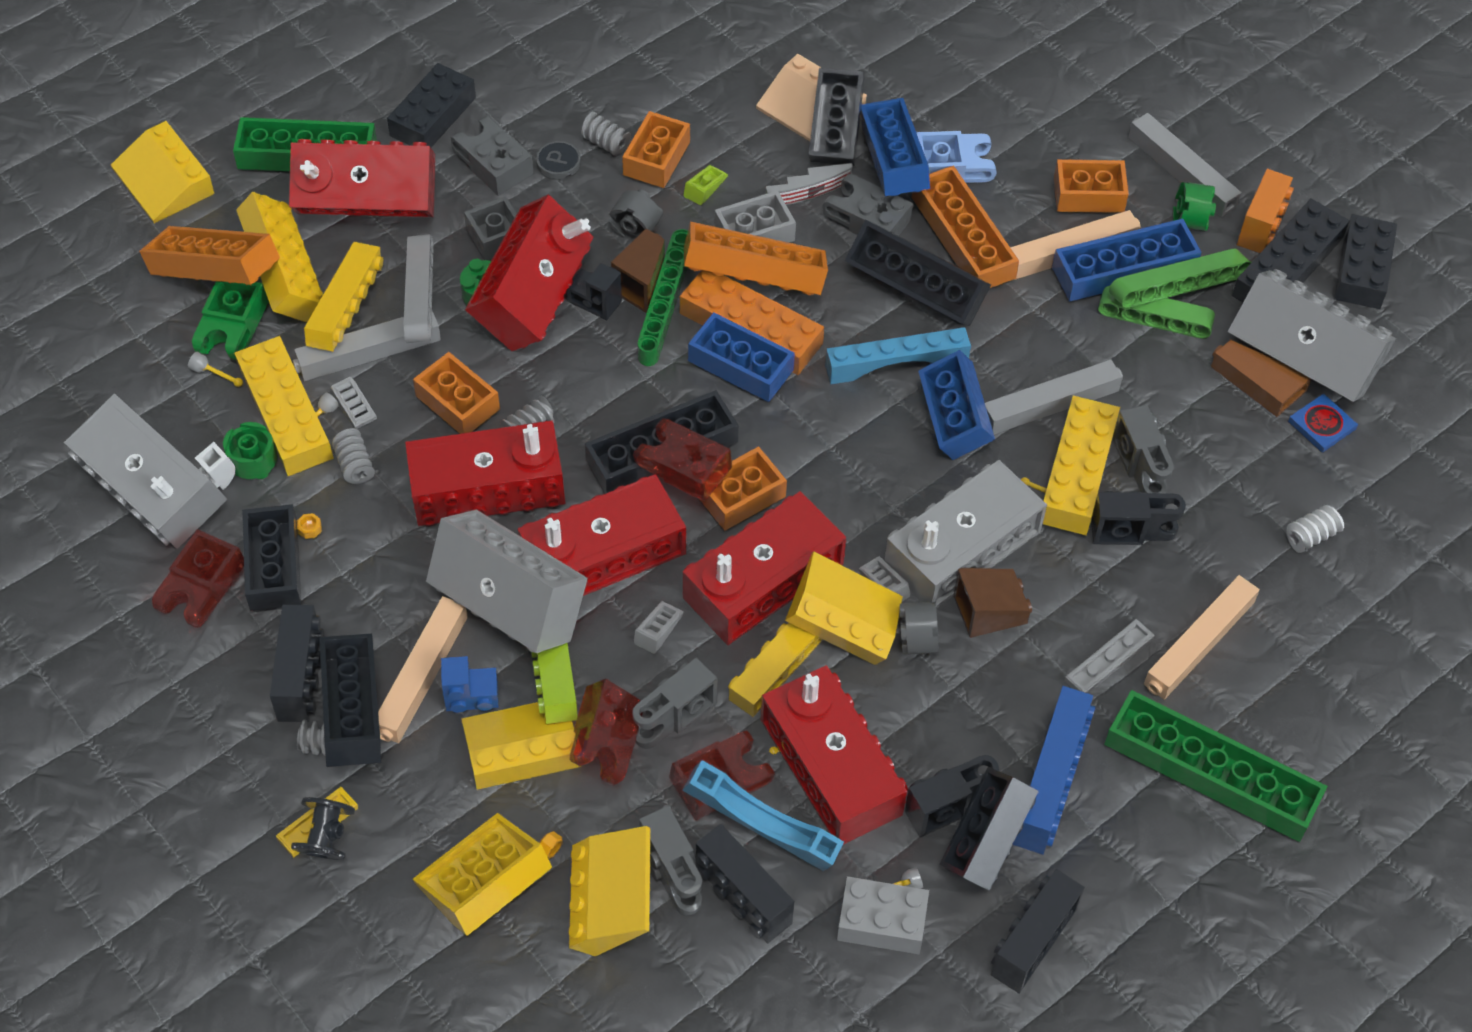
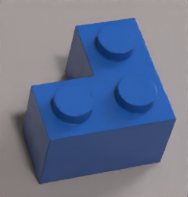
M468 656L441 658L442 690L446 711L460 713L465 710L479 709L487 711L492 708H499L496 668L470 669Z

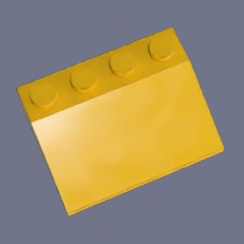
M167 121L147 129L111 164L113 171L154 224L214 194L210 175Z
M812 552L785 621L876 665L886 660L896 634L900 604L902 603L903 596L816 552Z
M538 702L461 718L477 790L581 767L580 750L572 721L546 724L545 713H539Z
M496 813L412 880L456 928L468 936L536 880L541 878L552 868V865L539 842L499 813Z
M643 826L589 836L572 845L569 948L592 956H598L649 932L650 827Z

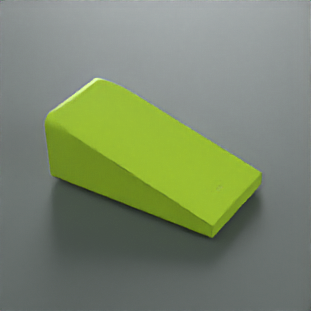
M709 165L685 183L683 196L702 205L723 183L728 174Z

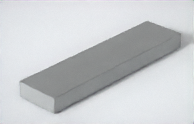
M1135 619L1065 676L1064 682L1072 689L1090 693L1153 641L1155 635Z

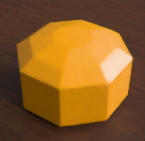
M313 513L303 514L297 520L298 534L305 539L316 538L322 532L320 518Z
M554 831L547 833L539 842L548 859L553 858L563 844L562 837Z

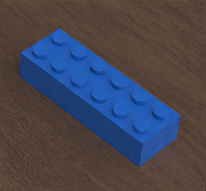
M897 98L862 104V130L885 196H897L901 193L921 192L922 190L930 189L929 165L904 99Z
M1179 219L1056 249L1052 268L1068 300L1074 301L1102 294L1103 289L1110 286L1117 278L1201 257L1202 252L1185 221Z
M1062 686L1030 787L1039 792L1033 808L1029 810L1023 822L1024 825L1021 832L1016 836L1012 845L1044 855L1046 845L1052 847L1094 714L1095 706L1091 705L1093 695Z

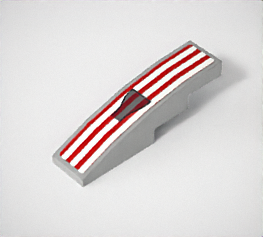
M852 163L807 168V175L787 177V182L783 185L766 186V194L778 190L786 205L813 199L840 188L843 178L847 174H852Z

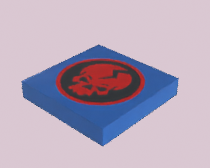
M1322 394L1291 415L1288 420L1292 426L1322 453L1355 431L1358 426L1353 419L1325 394Z

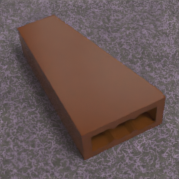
M1232 340L1228 341L1224 346L1219 345L1212 354L1214 358L1211 368L1276 417L1308 390L1311 382L1310 377L1292 367Z

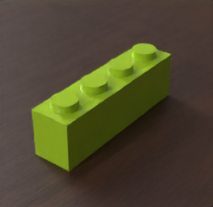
M565 643L539 653L531 652L532 658L537 657V660L533 661L534 676H540V679H535L537 695L542 694L543 697L538 698L539 713H545L546 724L578 720L568 644Z

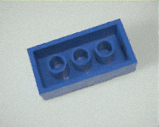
M714 312L688 344L689 362L767 402L771 401L794 370V352Z
M961 350L918 371L938 445L946 455L954 460L995 440L973 362Z

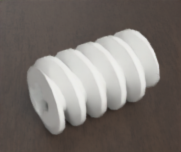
M1324 505L1312 513L1297 519L1296 522L1288 524L1286 534L1292 548L1296 552L1302 553L1305 551V548L1309 549L1313 544L1317 545L1321 540L1325 541L1329 536L1336 535V532H1342L1344 522L1340 514L1333 507Z

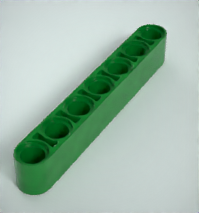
M685 229L676 230L671 236L638 339V360L644 366H653L659 360L688 268L684 266V244L688 230Z

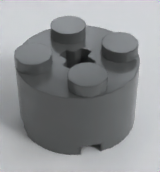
M642 189L638 191H625L609 213V224L617 234L623 238L626 235L633 238L631 241H634L646 228L650 231L654 230L663 215V210L650 199L647 191Z
M936 602L900 604L903 654L939 652Z

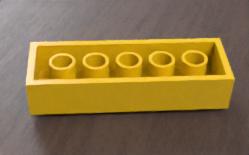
M251 192L236 211L244 232L270 234L280 256V259L273 264V267L260 276L272 311L308 322L322 298L323 292L318 284L291 208L283 201L280 202L266 195Z
M277 336L235 352L240 371L261 418L272 435L275 449L287 476L334 459L327 436L281 337Z
M1073 395L1044 497V502L1047 504L1043 520L1044 525L1087 536L1120 407Z

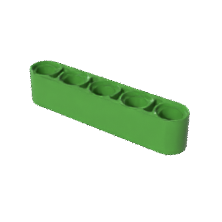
M1110 286L1103 289L1098 310L1104 316L1203 339L1211 335L1215 313L1207 307L1164 298L1125 308L1110 294Z

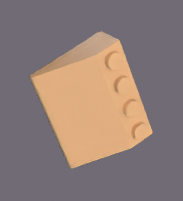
M797 54L781 69L757 103L756 109L810 141L818 72L821 67ZM864 93L862 98V104H866L867 95Z

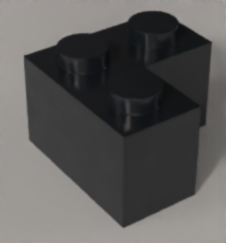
M602 263L599 264L594 272L581 269L574 277L572 285L567 289V301L607 321L622 302L621 272Z

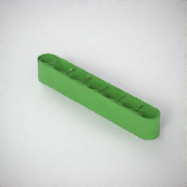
M1230 249L1117 278L1110 285L1109 292L1123 307L1130 308L1237 280L1252 262L1239 250Z

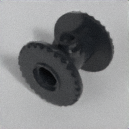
M303 798L301 801L302 805L315 809L311 823L314 826L310 829L307 843H292L291 849L319 858L344 859L346 854L333 849L332 846L333 842L336 839H340L344 832L343 823L338 821L339 815H354L355 808L328 799Z

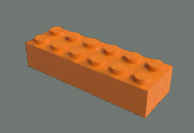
M954 165L930 173V189L912 192V199L956 265L992 284L990 288L1016 279L1019 259Z
M690 221L684 244V266L694 271H710L717 276L729 275L741 281L752 280L765 286L769 284L776 285L784 290H799L807 295H821L828 272L825 250Z
M168 226L139 251L150 275L243 283L246 285L255 283L258 277L271 269L273 264L280 259L270 234Z
M701 270L680 295V314L703 326L714 312L794 352L793 373L797 375L801 373L823 345L824 326L724 275L717 276L710 271Z

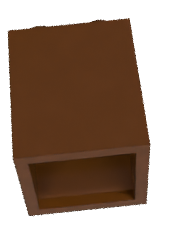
M647 228L611 261V267L621 272L622 298L646 314L665 258V239Z
M958 569L953 596L970 638L1028 624L1030 613H1032V605L1030 600L1025 598L1022 580L1016 577L1014 569Z

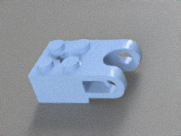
M961 131L917 132L929 165V174L954 165L965 183L989 182L996 176L997 171L994 162L980 158V156H985L989 153L991 148V139L987 134H961Z

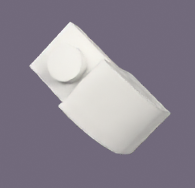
M215 442L195 457L202 466L199 470L217 488L220 486L224 490L230 484L235 474V466Z

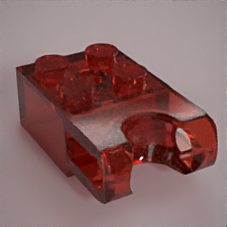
M661 419L656 425V433L658 439L663 443L657 446L639 445L633 453L635 462L643 469L662 477L664 482L700 500L706 501L732 469L731 450L668 419Z
M197 529L169 568L170 573L155 592L152 598L154 609L162 613H170L178 604L187 603L184 610V618L187 624L200 628L244 568V557L239 547Z
M603 679L586 686L573 731L576 735L570 752V761L578 766H582L593 761L596 756L601 764L600 778L610 785L621 782L627 773L639 726L633 720V708L641 700L608 679Z
M749 731L740 732L720 743L717 741L672 763L669 778L695 821L716 811L714 808L682 791L694 767L701 760L726 773L749 794L772 782L776 773L770 764L764 763L753 766L747 764L742 759V756L752 748L754 738Z

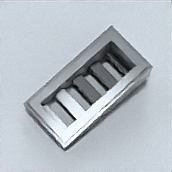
M348 377L331 386L332 396L338 401L339 407L355 429L377 419L376 414L352 377ZM366 411L365 414L355 418L356 415Z
M880 556L859 568V572L864 577L884 587L888 586V589L902 595V602L910 597L909 584ZM879 568L882 569V570L878 571L877 573L872 574L874 571L878 570Z
M661 601L635 630L634 644L655 654L679 622L684 611ZM661 613H663V614H665V615H667V616H669V617H671V618L669 619V618H667V617H664V616L661 615Z

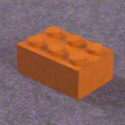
M649 111L622 157L623 175L665 188L690 143V124Z
M1057 159L1054 173L1057 212H1125L1129 195L1125 160Z
M1270 169L1266 170L1245 216L1237 242L1238 246L1261 253L1274 239L1275 234L1272 232L1278 231L1282 218L1279 216L1285 215L1289 205L1285 201L1290 200L1294 190L1293 187H1290L1293 177Z
M450 352L446 353L413 379L416 397L460 434L472 432L500 410L498 392Z
M758 446L698 479L697 497L725 531L785 498L787 480Z

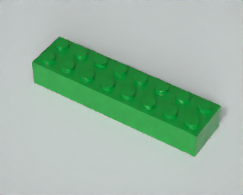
M1133 690L1130 691L1111 725L1104 744L1298 842L1302 840L1328 787Z

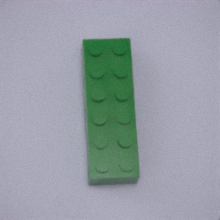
M240 117L233 153L237 169L290 171L291 143H298V139L312 140V143H321V140H333L335 144H344L345 140L357 141L358 144H367V141H377L374 123Z

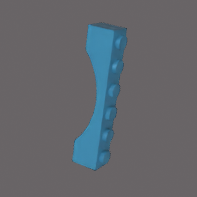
M964 327L827 348L825 367L830 384L854 381L875 369L895 363L909 361L934 363L958 350H961L969 358L971 344Z
M703 760L694 767L682 790L822 871H825L834 864L844 843L841 839L819 827L796 820L764 804L743 790L726 773Z

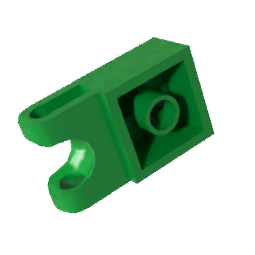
M216 281L201 312L203 316L192 338L194 351L209 354L215 345L226 343L225 350L229 358L237 360L235 352L248 348L269 302L263 284L255 282L246 285L243 283Z

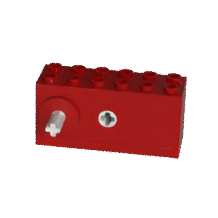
M298 139V143H291L289 207L297 214L434 217L435 153L430 146H427V143L413 142V146L404 145L403 142L397 141L390 142V145H381L379 141H367V144H358L357 141L345 140L344 144H335L333 140H321V143H312V140Z
M549 194L521 207L465 310L511 351L526 348L532 343L542 341L546 336L548 325L555 318L554 313L557 307L564 301L563 296L566 290L573 283L572 278L582 266L581 261L584 255L591 248L589 245L594 236L588 232L591 228L588 225L589 220L587 218L577 220Z
M553 420L405 442L412 499L418 526L440 523L441 518L472 510H478L484 515L490 516L566 504Z
M656 474L642 477L637 482L627 486H620L614 491L604 495H597L589 501L574 504L566 510L551 513L543 519L526 523L518 528V536L588 578L583 596L686 555V526Z
M799 491L794 496L785 498L782 504L775 509L766 511L756 522L748 523L737 535L728 537L718 548L709 550L696 563L692 562L687 565L683 571V599L728 646L794 599L812 552H816L843 565L846 536Z
M827 665L762 695L760 720L830 834L844 841V845L903 816L908 792L905 780L902 777L898 778L891 758L883 754L878 738L874 734L871 735L867 729V722L861 713H857L852 697L849 693H844L838 675L835 672L832 673Z

